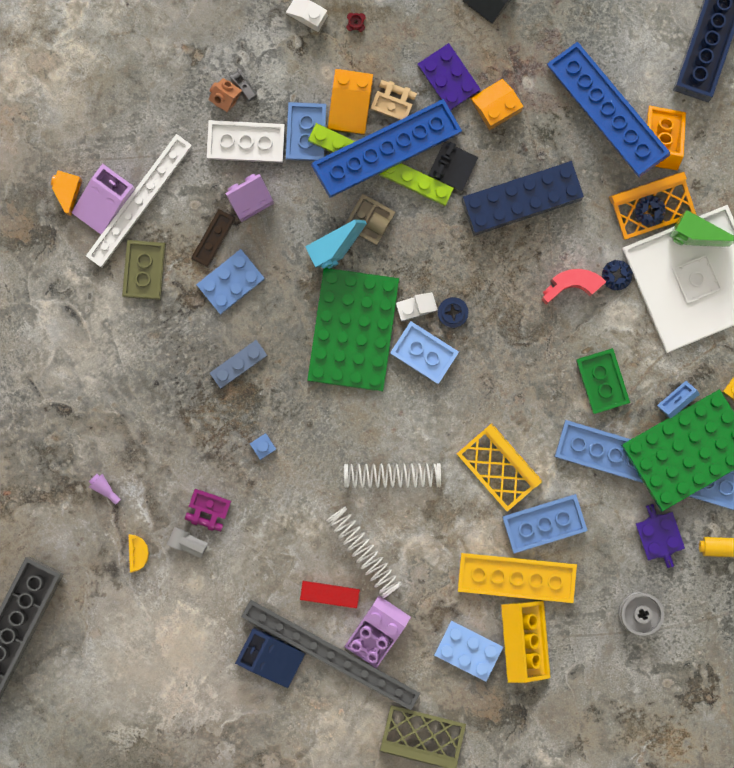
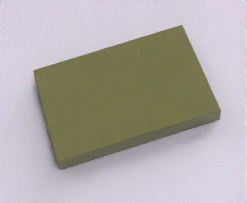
M127 240L122 297L161 300L166 243Z

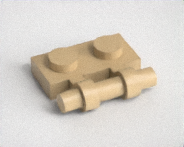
M381 80L379 87L386 89L385 93L377 91L370 110L398 121L409 116L413 104L406 102L407 98L415 100L417 93L410 91L411 89L408 87L402 88L397 86L392 81L386 82ZM392 92H394L402 96L401 99H398L390 95Z

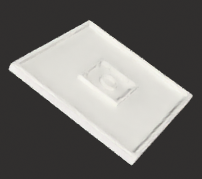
M728 205L699 216L734 235V219ZM672 227L622 248L666 354L734 326V243L729 247L679 245L670 237L674 229Z

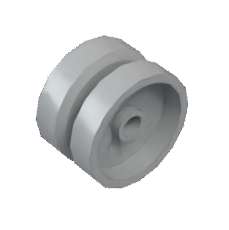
M635 592L622 600L619 605L618 616L620 623L626 630L635 635L647 636L655 633L661 627L664 621V610L656 597L648 593ZM639 610L643 611L642 617H638V614H640Z

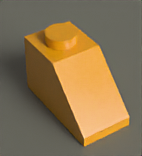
M58 170L57 174L52 177L51 186H53L52 189L64 212L71 216L82 179L79 176Z

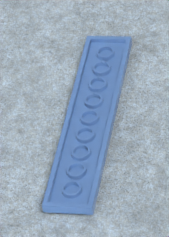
M565 420L554 457L643 483L621 447L622 444L631 439ZM734 471L689 497L734 510Z

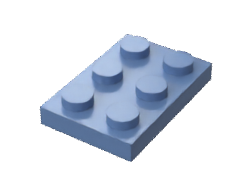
M288 102L286 160L316 161L324 157V149L308 142V139L316 123L326 127V104Z
M240 249L196 285L221 315L264 281L265 278Z

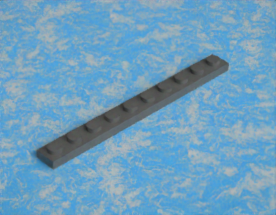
M253 600L249 601L241 616L409 710H412L420 695V692Z

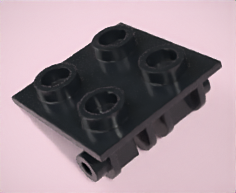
M444 142L428 176L463 191L478 157L456 147V144L452 142Z

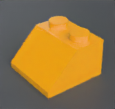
M503 79L470 98L489 131L522 112L523 105L516 93Z

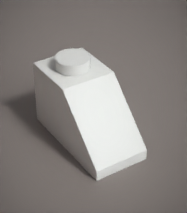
M293 0L286 11L287 15L319 32L328 17L326 9L310 0Z

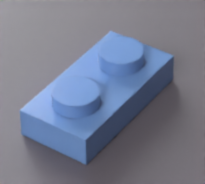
M685 381L657 406L666 416L672 418L700 394L697 389Z

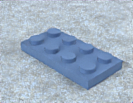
M576 494L502 516L513 553L588 531Z

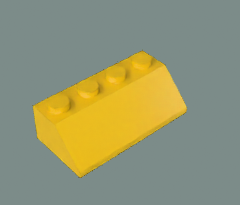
M544 601L502 604L508 683H527L549 679L550 667Z

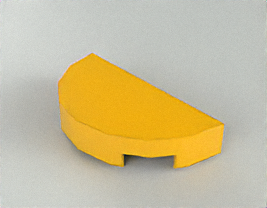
M129 534L130 573L139 571L145 566L149 557V549L142 538Z

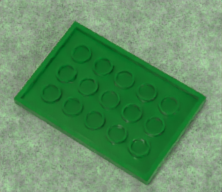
M331 268L323 270L307 381L383 392L399 278Z
M720 389L680 411L672 418L664 420L621 445L661 512L734 471V411Z

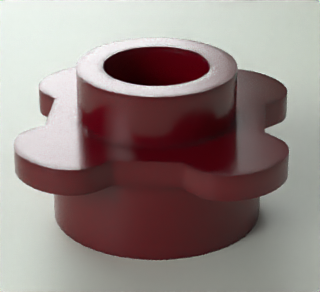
M349 13L347 15L348 25L346 28L348 31L358 30L362 32L365 30L364 20L366 17L363 13Z

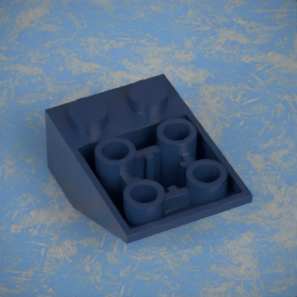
M254 627L235 664L288 688L306 653Z

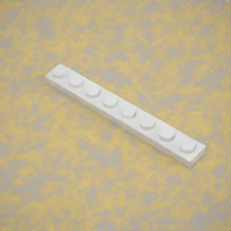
M177 134L174 136L87 253V258L101 268L105 265L192 148L190 143Z

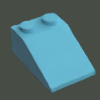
M353 220L305 246L314 266L322 267L323 269L328 267L330 269L338 265L337 261L343 259L366 226V221Z

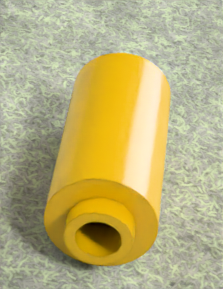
M703 537V541L699 542V552H702L703 556L734 557V538Z

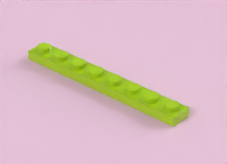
M318 123L315 124L308 139V142L331 153L356 142ZM402 163L378 174L443 206H446L454 189Z

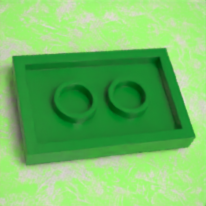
M613 348L576 359L593 414L630 403Z

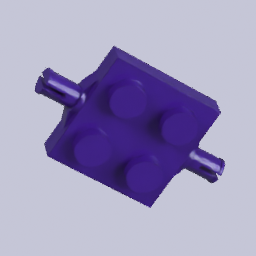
M654 504L647 505L649 517L645 521L635 523L647 559L664 558L666 568H670V565L674 567L671 555L676 551L685 549L673 512L663 515L657 514Z

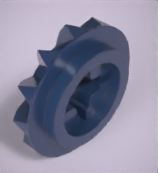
M655 196L643 197L638 201L635 208L637 220L645 226H656L663 221L666 214L664 203ZM649 205L651 208H658L653 212V217L650 214H643L649 210Z
M613 260L603 268L602 278L606 281L605 285L608 288L622 290L632 281L633 272L624 261ZM619 268H621L620 274L623 275V277L625 278H618L616 282H614L615 276L610 272H616Z
M450 297L440 304L438 317L445 326L456 328L463 325L467 320L468 307L463 300ZM451 305H453L455 311H461L455 315V321H453L451 315L445 314L451 310Z

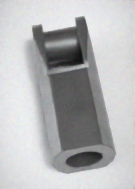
M239 68L232 75L231 73L228 74L235 86L242 90L241 94L247 103L257 98V93ZM242 77L244 81L238 84L236 80Z

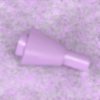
M96 474L89 481L91 484L89 488L105 497L107 496L115 505L121 500L112 491L103 474L100 476Z

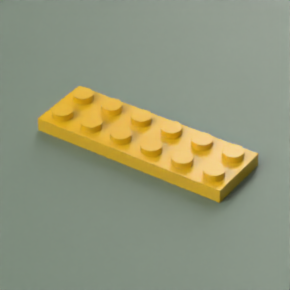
M461 553L457 591L573 603L577 564Z

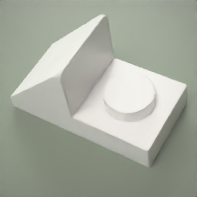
M432 292L415 295L413 298L396 303L401 322L438 311Z

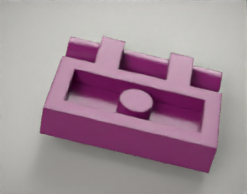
M194 489L188 507L196 510L194 514L187 512L185 520L190 521L193 525L197 526L199 524L208 527V530L221 532L223 524L217 523L218 517L226 519L232 501ZM201 512L211 514V519L208 520L200 517Z

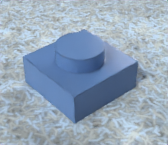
M266 433L250 443L260 460L276 450Z

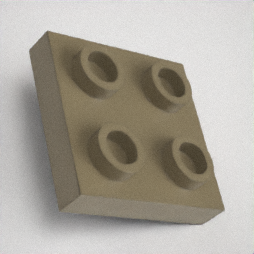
M362 193L345 224L353 220H365L367 224L359 236L377 246L396 212Z

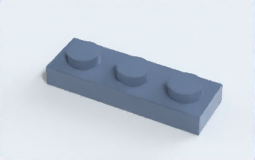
M255 340L211 371L210 375L220 389H222L268 355L258 341Z

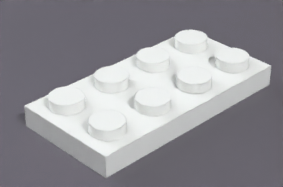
M209 120L207 159L283 163L285 124Z

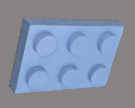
M410 321L390 352L391 355L436 384L440 383L459 353L412 321Z
M451 620L434 656L486 682L503 646Z

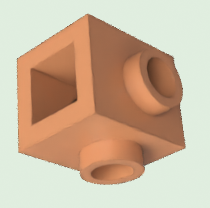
M223 78L211 86L209 91L211 95L208 100L214 103L215 106L228 112L236 104L242 90Z

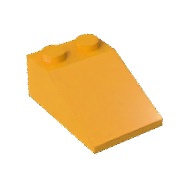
M335 69L328 129L365 135L373 74Z
M654 106L648 107L646 124L670 152V156L655 167L678 171L684 157L686 112Z

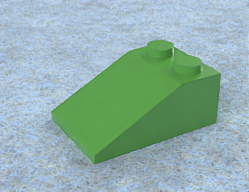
M688 210L680 216L670 234L673 241L679 245L729 247L734 243V235Z

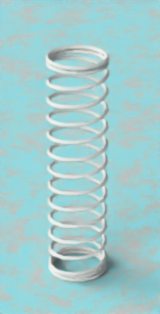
M381 463L379 466L378 483L375 464H372L371 480L369 479L368 465L365 464L363 484L360 464H357L355 481L352 464H350L349 466V475L348 464H344V488L349 487L351 472L354 488H356L358 479V469L362 488L364 487L366 470L369 488H371L373 479V469L377 488L380 484L381 469L384 487L386 488L389 469L391 487L393 488L395 484L396 468L399 487H402L404 469L406 486L408 488L410 484L411 467L414 487H417L418 469H420L421 485L422 487H424L426 466L428 472L429 487H432L434 468L437 487H441V464L433 463L430 480L428 464H425L424 475L422 478L421 465L420 463H418L415 480L413 464H410L409 475L407 479L406 465L403 463L400 480L398 464L396 463L394 467V475L392 481V472L390 464H387L385 480L384 469Z
M343 507L330 518H328L326 522L330 523L329 526H333L339 523L340 521L344 520L334 530V532H338L341 529L350 525L338 537L340 539L348 535L349 533L353 532L343 542V545L359 537L351 546H349L347 551H350L353 548L364 543L352 554V557L360 554L361 552L367 550L356 561V563H359L364 559L368 558L369 556L373 555L365 564L362 565L361 569H364L372 563L378 561L373 567H371L365 573V575H368L374 572L375 570L379 569L380 567L384 566L370 579V581H373L378 577L382 576L383 574L387 573L374 586L376 588L381 584L385 583L386 581L392 579L386 586H384L379 591V594L384 592L381 595V597L385 598L393 591H395L397 588H399L402 585V583L398 581L392 584L391 586L387 587L396 578V575H394L384 580L392 572V569H389L378 575L387 566L388 563H384L378 566L377 568L373 569L383 559V557H379L374 561L370 562L378 554L379 551H375L364 557L374 547V545H370L365 549L359 551L370 540L367 538L362 542L356 544L365 535L364 532L350 539L361 528L360 526L344 534L349 528H351L356 523V520H353L350 523L339 528L352 516V514H349L343 517L342 519L336 521L347 510L346 507Z

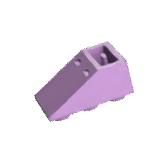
M102 164L89 181L71 213L99 234H102L134 192L135 188Z
M260 174L248 176L245 178L244 183L232 185L226 193L232 208L241 222L274 204Z
M378 596L344 647L377 668L411 617L381 596Z

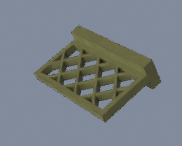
M391 705L379 752L442 768H457L466 724ZM394 710L402 712L405 720L397 725L392 719ZM419 716L424 725L414 729L409 719ZM407 721L412 732L403 737L398 726ZM433 721H438L443 728L436 734H433L428 726ZM392 722L394 727L389 729L390 723ZM453 725L461 727L459 736L452 739L447 731ZM426 726L431 737L421 741L416 731ZM396 729L401 739L396 742L387 741L388 732ZM445 731L450 741L440 746L435 736ZM414 733L420 743L411 747L408 746L405 738ZM431 738L434 739L439 747L433 752L427 751L423 744ZM452 743L456 749L454 757L446 756L442 748Z

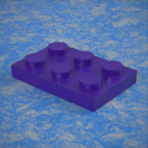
M449 43L417 64L439 98L445 100L450 111L481 90Z

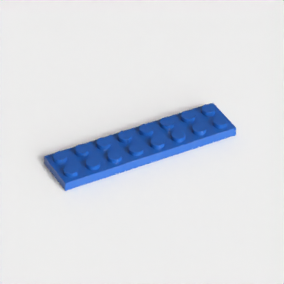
M578 42L547 63V67L638 177H641L670 156L669 150Z
M442 99L312 162L311 166L327 195L331 198L461 134L462 130L445 100Z

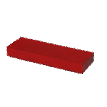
M303 581L300 600L357 609L360 589Z

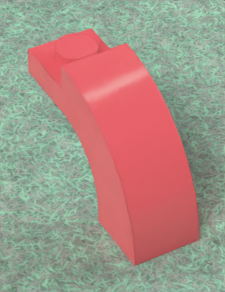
M567 270L551 279L555 287L553 288L550 285L543 292L545 296H543L542 300L547 305L561 291L567 288H579L591 296L606 281L598 274L589 270Z

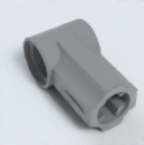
M174 526L167 545L202 558L208 543Z

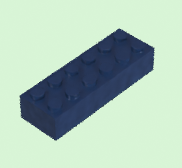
M703 0L673 91L708 103L713 98L734 36V0Z
M569 161L463 196L462 203L473 236L582 201L584 195L573 163Z

